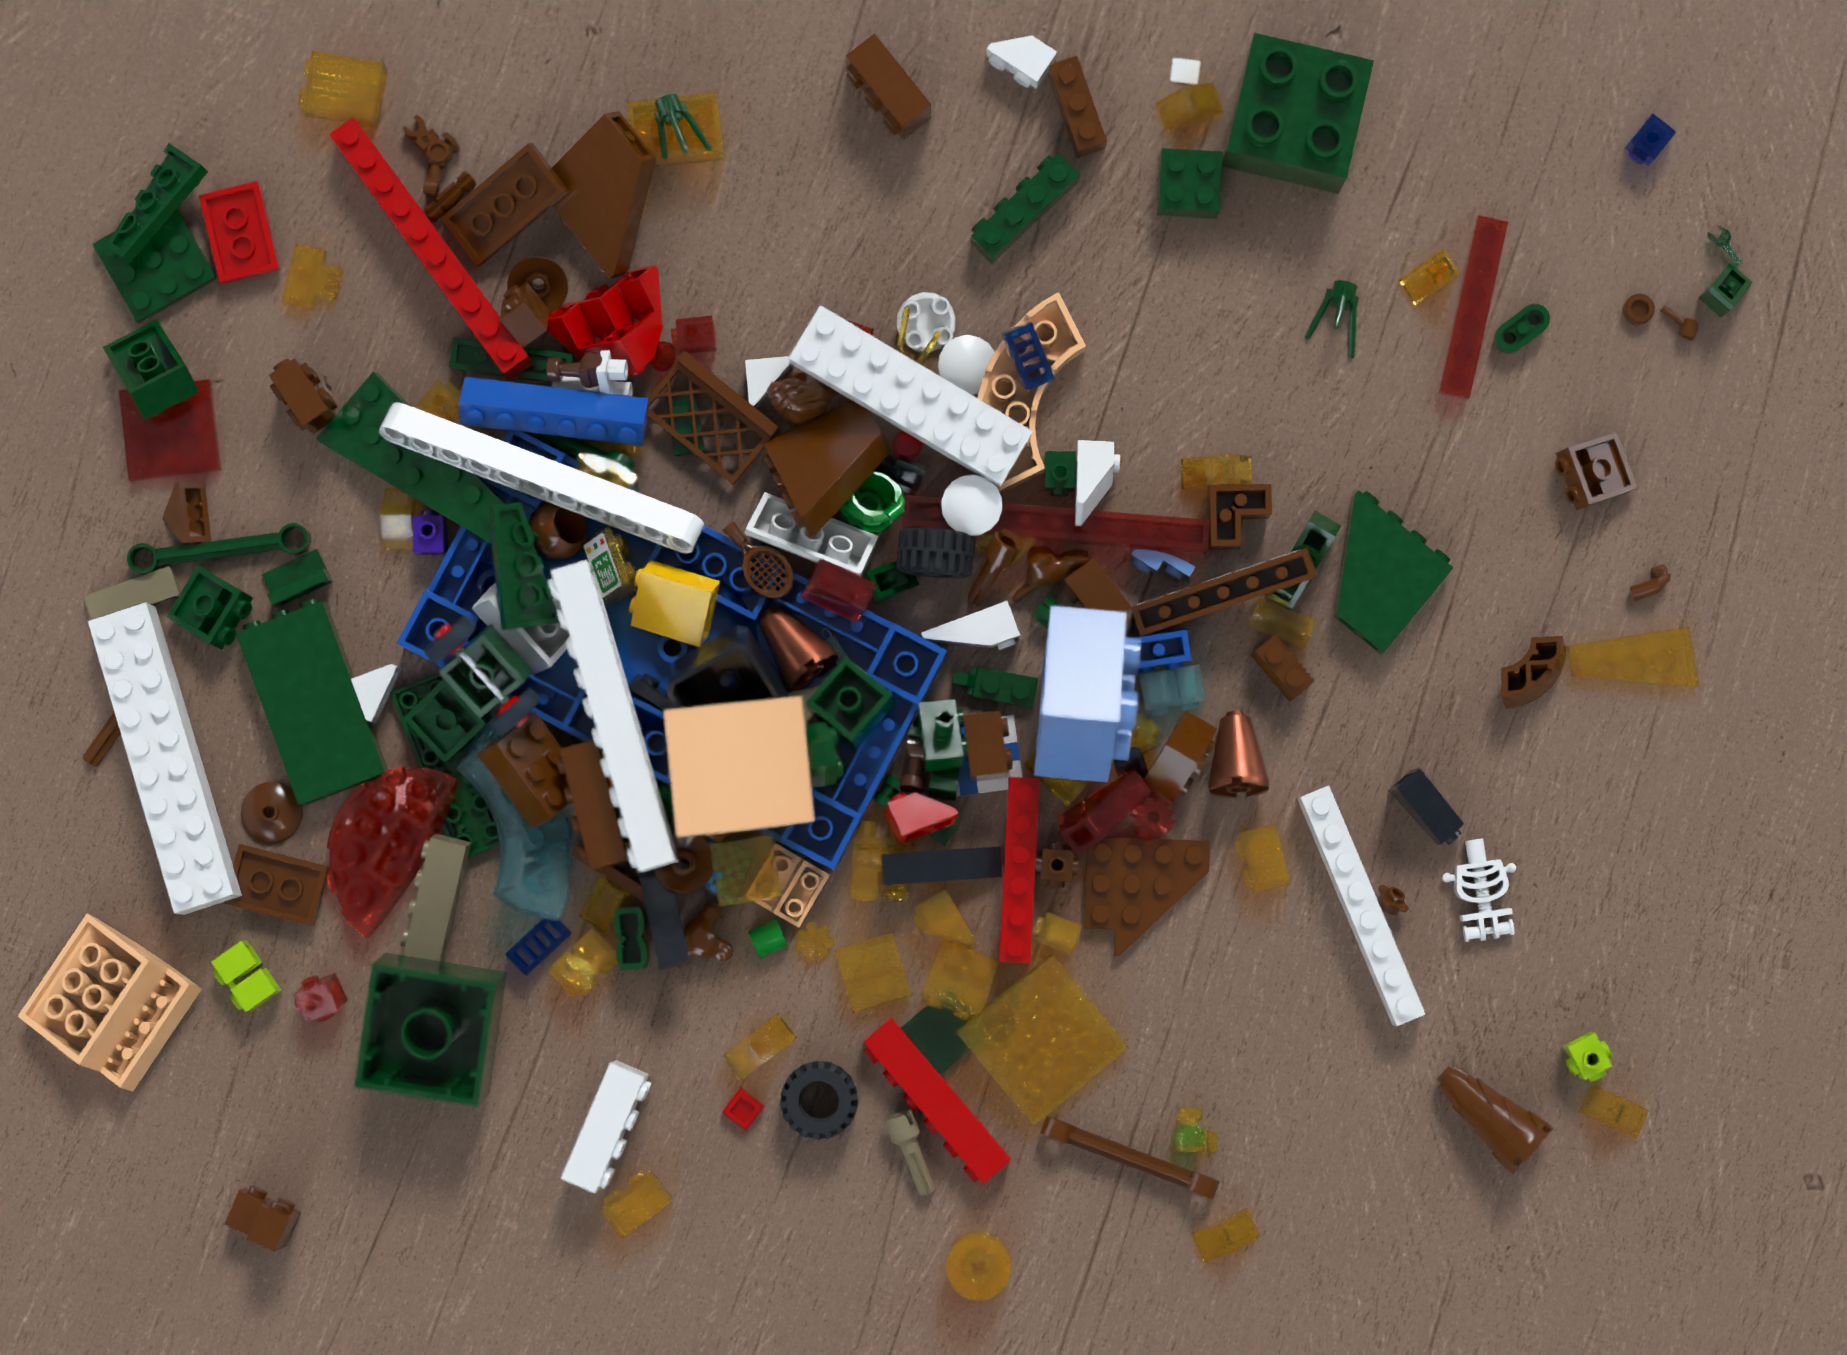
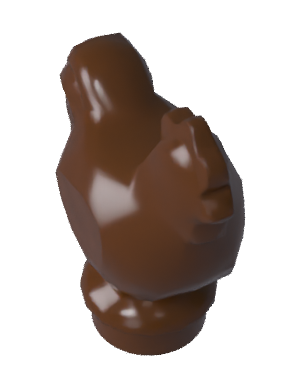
M712 902L711 905L706 903L705 909L699 912V916L686 925L684 935L689 957L695 956L700 959L715 958L717 961H726L732 957V945L728 941L719 938L714 929L717 920L724 916L722 912L723 906L718 905L717 902Z

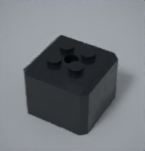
M736 625L672 662L669 671L667 694L675 707L679 709L721 703L788 697V689L750 629L746 626ZM726 674H732L737 678L738 682L734 687L726 688L720 683L721 677Z

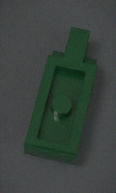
M971 667L970 674L954 671L952 684L967 687L966 694L972 695L973 698L1033 709L1038 678L982 667Z

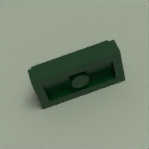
M318 549L262 574L270 592L267 594L271 604L277 608L333 582Z

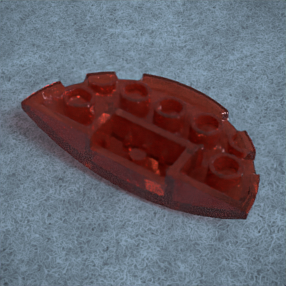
M426 767L391 769L382 772L381 776L371 782L361 784L347 798L338 811L327 842V849L330 850V867L327 869L328 883L331 892L337 895L343 908L341 911L342 915L365 938H370L382 924L424 863L425 859L421 858L425 840L430 841L433 835L439 834L452 804L459 779L442 771Z

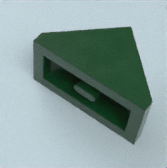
M1729 263L1698 298L1721 318L1737 304L1753 282Z
M897 561L863 573L876 605L919 586L916 576L896 569Z

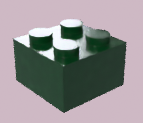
M1162 148L1159 156L1156 216L1217 219L1220 212L1223 151Z
M845 657L805 704L810 714L820 722H826L828 728L834 727L838 737L856 750L894 707L895 701L893 695Z

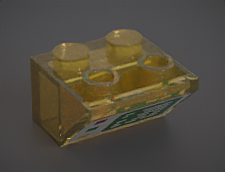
M607 527L581 545L585 559L594 567L604 605L608 606L637 595L638 587L634 586L638 570L628 560V556L632 555L626 538H623L621 533H616L610 527Z

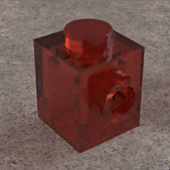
M712 316L676 319V328H671L673 347L678 346L680 354L683 351L698 353L717 350Z

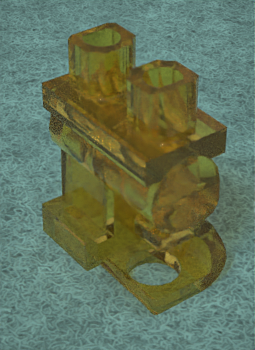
M860 821L857 837H854L851 901L878 902L879 871H881L880 854L909 852V842L899 846L889 823L888 838H876V822ZM904 884L888 885L882 893L881 900L909 902V893L905 889Z

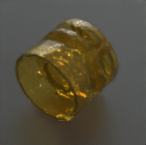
M972 1230L960 1235L951 1244L947 1254L946 1272L951 1286L961 1296L970 1300H987L997 1296L1006 1287L1011 1276L1010 1255L1006 1245L996 1235L987 1231ZM981 1259L984 1260L986 1271H978L977 1274L973 1273V1265L971 1263L973 1261L978 1263Z

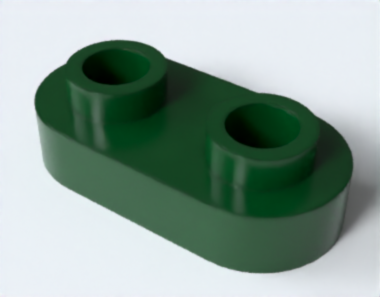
M1530 304L1523 308L1496 330L1494 334L1495 346L1506 354L1519 351L1547 329L1550 323L1548 310L1540 304ZM1529 316L1537 318L1538 324L1536 326L1529 324ZM1505 334L1513 336L1514 342L1512 344L1505 342Z

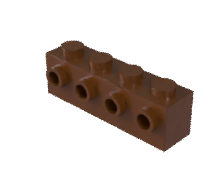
M593 740L560 749L561 755L556 756L560 774L566 773L569 785L564 786V791L568 804L574 803L576 816H572V822L576 834H582L584 846H580V853L584 865L589 863L592 870L627 861L629 857L624 837L620 830L617 810L611 799L609 779L605 777L601 764L603 756L600 747H597Z

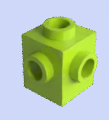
M1588 1032L1562 1045L1568 1056V1059L1565 1060L1571 1074L1573 1076L1578 1075L1579 1079L1586 1080L1589 1078L1590 1082L1596 1081L1606 1076L1607 1072L1605 1070L1612 1067L1609 1059L1613 1056L1604 1040L1600 1042L1594 1032ZM1590 1054L1591 1060L1588 1063L1587 1056Z

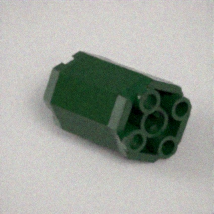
M826 722L805 725L811 787L836 784L837 777L843 776V765L840 758H837L835 746L838 745V735L835 728H828Z

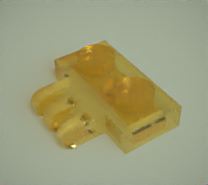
M295 243L281 300L283 304L313 310L316 296L336 300L337 293L326 290V287L339 288L340 281L329 279V275L342 276L343 270L324 265L327 254L326 250Z

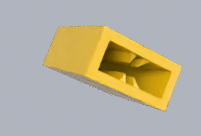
M650 560L644 569L638 570L635 577L634 586L638 587L637 595L632 598L629 607V613L633 614L630 626L700 647L710 633L720 581Z

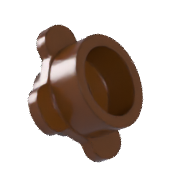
M1385 885L1379 886L1378 890L1381 895L1377 900L1382 910L1391 915H1396L1399 911L1403 913L1408 911L1409 907L1404 901L1405 895L1400 889L1396 887L1388 888Z

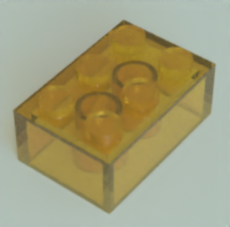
M717 92L678 96L680 103H686L689 113L707 138L712 149L710 151L706 150L682 115L683 120L679 122L686 141L688 153L684 154L682 152L673 126L666 125L664 122L668 152L667 159L662 158L658 126L654 117V113L657 112L655 106L657 99L626 102L628 123L655 155L656 162L654 167L726 160L720 101Z

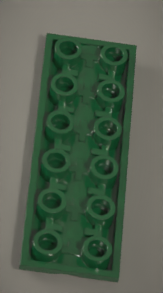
M439 673L393 690L390 694L444 834L448 837L472 842L469 858L513 840L486 766L477 755L480 751L475 738L471 739L449 761L444 763L403 719L444 679Z

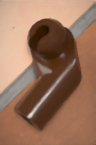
M1665 565L1651 568L1652 580L1630 587L1634 601L1655 595L1665 587L1671 578Z

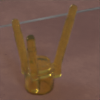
M905 306L899 333L897 329L894 349L914 360V354L903 351L910 307ZM939 331L935 332L918 358L917 363L923 366V363L941 336Z

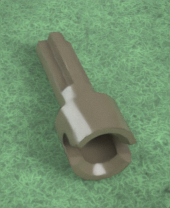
M912 1109L898 1111L891 1115V1119L885 1118L883 1121L891 1142L900 1145L919 1195L926 1196L935 1191V1187L917 1141L918 1134L921 1131Z

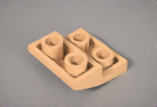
M774 842L746 889L744 896L799 928L830 875Z

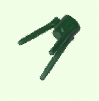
M668 94L655 101L657 112L654 113V117L658 126L663 159L668 158L664 122L666 125L673 126L682 152L684 154L688 153L686 141L679 122L683 120L682 115L706 150L710 151L712 149L707 138L689 113L686 103H680L677 94Z
M1335 280L1333 288L1326 290L1325 298L1311 322L1305 338H1311L1330 301H1332L1331 306L1337 309L1333 324L1334 329L1339 328L1343 311L1349 310L1350 306L1349 358H1354L1356 314L1359 297L1356 296L1358 286L1348 281Z

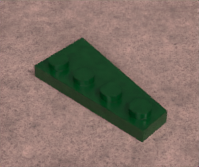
M168 143L164 150L167 156L162 164H156L150 175L153 179L147 189H140L135 197L136 207L133 212L124 215L106 245L112 252L129 264L208 173L201 164L170 143Z
M522 503L488 506L501 630L560 623L550 587L547 585L542 570L544 566L541 557L537 556L533 544L534 537Z

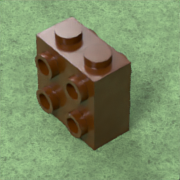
M295 358L291 361L285 359L275 365L273 368L274 372L269 375L273 381L270 388L279 401L282 400L285 405L290 406V409L286 412L294 424L299 426L302 431L307 429L313 434L327 426L335 417L334 409L338 406L323 387L319 389L317 385L321 383V380L312 367H309L306 362L303 364L299 363Z

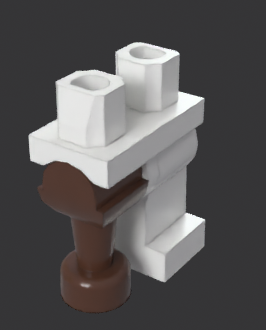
M601 350L600 355L592 354V352L586 353L581 361L576 363L563 364L560 358H548L547 379L549 382H553L552 387L624 396L633 395L632 382H617V380H627V360H612L610 350Z

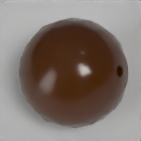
M546 502L539 506L528 520L529 526L540 536L534 543L536 553L551 561L570 559L584 546L587 536V525L584 516Z

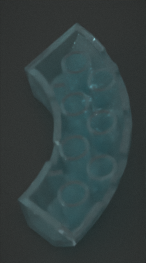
M488 724L470 743L457 770L482 795L497 827L501 863L493 895L517 912L558 921L567 902L570 884H567L569 868L573 867V859L569 858L568 841L571 840V831L568 818H564L563 811L561 810L552 819L531 828L477 755L499 736Z

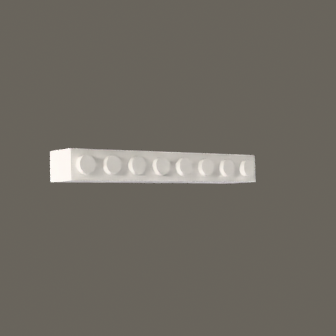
M1330 786L1297 798L1392 1025L1399 1026L1425 1015Z

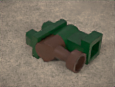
M917 714L914 725H910L907 740L908 775L902 776L899 788L907 793L916 792L921 794L924 792L925 780L920 777L924 765V757ZM959 728L961 738H964V734H962V728ZM960 768L932 771L928 797L956 801Z

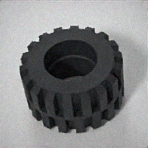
M906 528L899 531L896 569L906 574L953 579L969 577L973 573L976 538L965 532L954 530Z
M813 1061L801 1065L787 1078L781 1091L780 1107L782 1108L785 1121L789 1123L793 1131L800 1133V1136L813 1138V1140L829 1139L843 1132L852 1122L858 1106V1091L852 1077L842 1067L828 1061ZM825 1082L836 1091L838 1097L837 1107L828 1117L814 1118L804 1111L801 1104V1096L809 1084Z

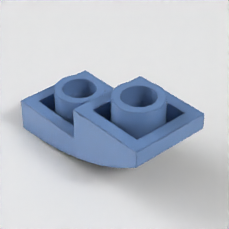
M1134 549L1129 557L1134 560L1132 565L1145 574H1148L1149 571L1155 574L1160 565L1163 564L1166 566L1164 571L1177 580H1180L1182 577L1188 580L1195 569V566L1178 557L1153 550Z

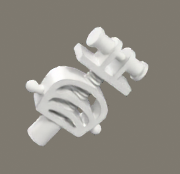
M1483 838L1465 841L1468 864L1455 866L1454 875L1445 873L1442 876L1444 882L1454 881V892L1458 898L1479 904L1478 910L1480 911L1478 913L1459 915L1460 921L1476 920L1477 926L1474 927L1463 926L1465 942L1477 938L1480 941H1485L1486 934L1491 933L1494 939L1500 938V935L1503 934L1514 935L1515 930L1512 919L1498 923L1497 916L1513 914L1512 908L1492 910L1490 902L1501 897L1508 890L1509 881L1506 873L1515 872L1516 865L1509 863L1504 867L1500 859L1487 861ZM1472 868L1473 870L1469 872L1467 869ZM1497 871V876L1495 878H1493L1490 881H1486L1487 875ZM1462 876L1473 877L1475 883L1463 881ZM1500 882L1499 889L1492 895L1488 894V887ZM1462 887L1475 889L1477 891V898L1466 895ZM1483 918H1490L1491 927L1485 928Z

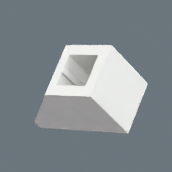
M1026 36L991 43L987 47L986 56L990 58L988 62L998 70L1003 71L1007 69L1013 73V78L1019 84L1027 88L1031 85L1037 89L1048 72V65L1054 64L1056 61L1057 51L1034 36Z

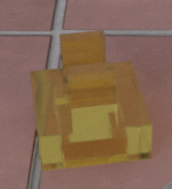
M578 948L573 954L569 955L562 978L591 990L599 967V955L595 954L589 962L582 959L584 949Z

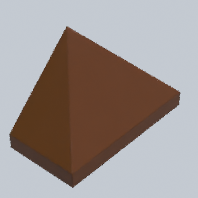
M177 482L174 485L162 519L182 543L211 541L205 482Z

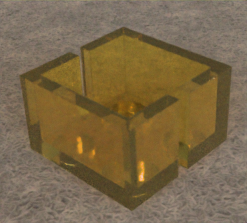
M773 835L710 845L714 873L722 872L723 878L715 879L719 907L783 897L779 870H772L771 864L777 863Z

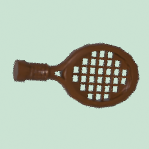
M734 521L728 524L723 529V532L730 536L733 542L740 546L743 551L742 569L744 578L749 586L757 594L768 599H780L786 596L792 589L794 581L792 567L786 557L778 550L769 546L750 544L743 533L737 528ZM745 546H747V547L750 548V550H748V552H747V550L745 549ZM757 554L761 555L759 559L755 557ZM767 554L770 556L768 560L764 558ZM775 555L778 557L776 561L773 559ZM753 558L757 560L755 563L751 561ZM762 558L765 560L763 564L760 562ZM770 559L774 561L771 565L768 562ZM782 560L783 563L779 565L777 561ZM757 562L761 565L758 568L755 566ZM767 563L769 567L765 568L763 565ZM775 563L778 566L776 569L772 567ZM783 564L786 566L784 570L781 568ZM753 566L756 569L754 572L750 570ZM761 567L764 568L762 573L759 571ZM770 567L773 569L771 573L768 572ZM780 568L782 572L778 574L776 570ZM756 571L760 573L757 577L754 574ZM767 572L769 575L765 577L763 573ZM774 572L777 574L775 578L772 576ZM782 573L786 575L784 578L780 576ZM761 575L764 578L762 581L758 579ZM769 576L772 578L770 582L767 580ZM780 577L781 581L777 582L775 579ZM756 579L759 581L757 585L753 583ZM766 580L768 584L764 586L762 582ZM773 581L777 583L774 587L771 585ZM782 581L786 584L783 587L780 586ZM760 584L763 586L762 589L758 588ZM768 585L772 587L769 591L766 588ZM779 586L781 589L777 591L775 587Z

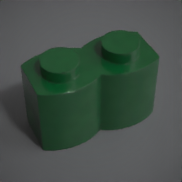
M643 907L617 908L615 912L614 929L619 938L616 947V959L621 970L643 969L648 966L650 951L648 943L644 938L648 922Z

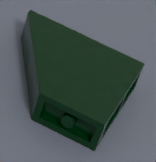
M1358 490L1351 498L1333 616L1381 655L1454 567L1449 564L1451 560L1439 549L1435 551L1430 549L1425 544L1427 540L1415 530L1410 532L1401 525L1403 520L1397 514L1390 510L1386 513L1378 506L1380 502L1375 496L1367 491L1362 493Z

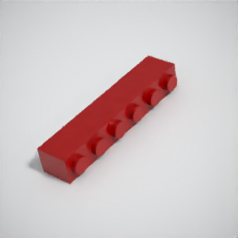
M1008 778L999 962H1031L1040 778Z
M892 1017L863 1041L867 1046L863 1049L864 1053L874 1064L880 1061L886 1068V1071L883 1073L885 1078L894 1088L898 1084L907 1093L903 1096V1099L913 1111L919 1108L926 1116L923 1122L934 1135L938 1131L946 1140L942 1145L954 1159L958 1155L966 1163L962 1169L973 1182L979 1179L984 1184L1011 1161V1157Z

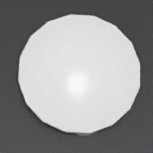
M921 292L911 296L902 304L897 314V329L900 338L908 347L918 352H932L941 349L953 339L956 318L946 298L935 293Z
M971 335L956 337L945 345L939 355V376L971 395L978 394L987 366L995 351L988 342L980 337Z
M966 475L954 480L946 488L941 501L942 515L947 524L955 531L965 532L970 536H980L991 530L999 521L1002 512V497L997 487L987 478L978 475Z

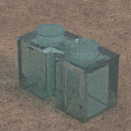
M1200 664L1138 676L1144 713L1151 712L1152 717L1170 714L1169 708L1181 706L1182 712L1200 709L1199 703L1206 701Z

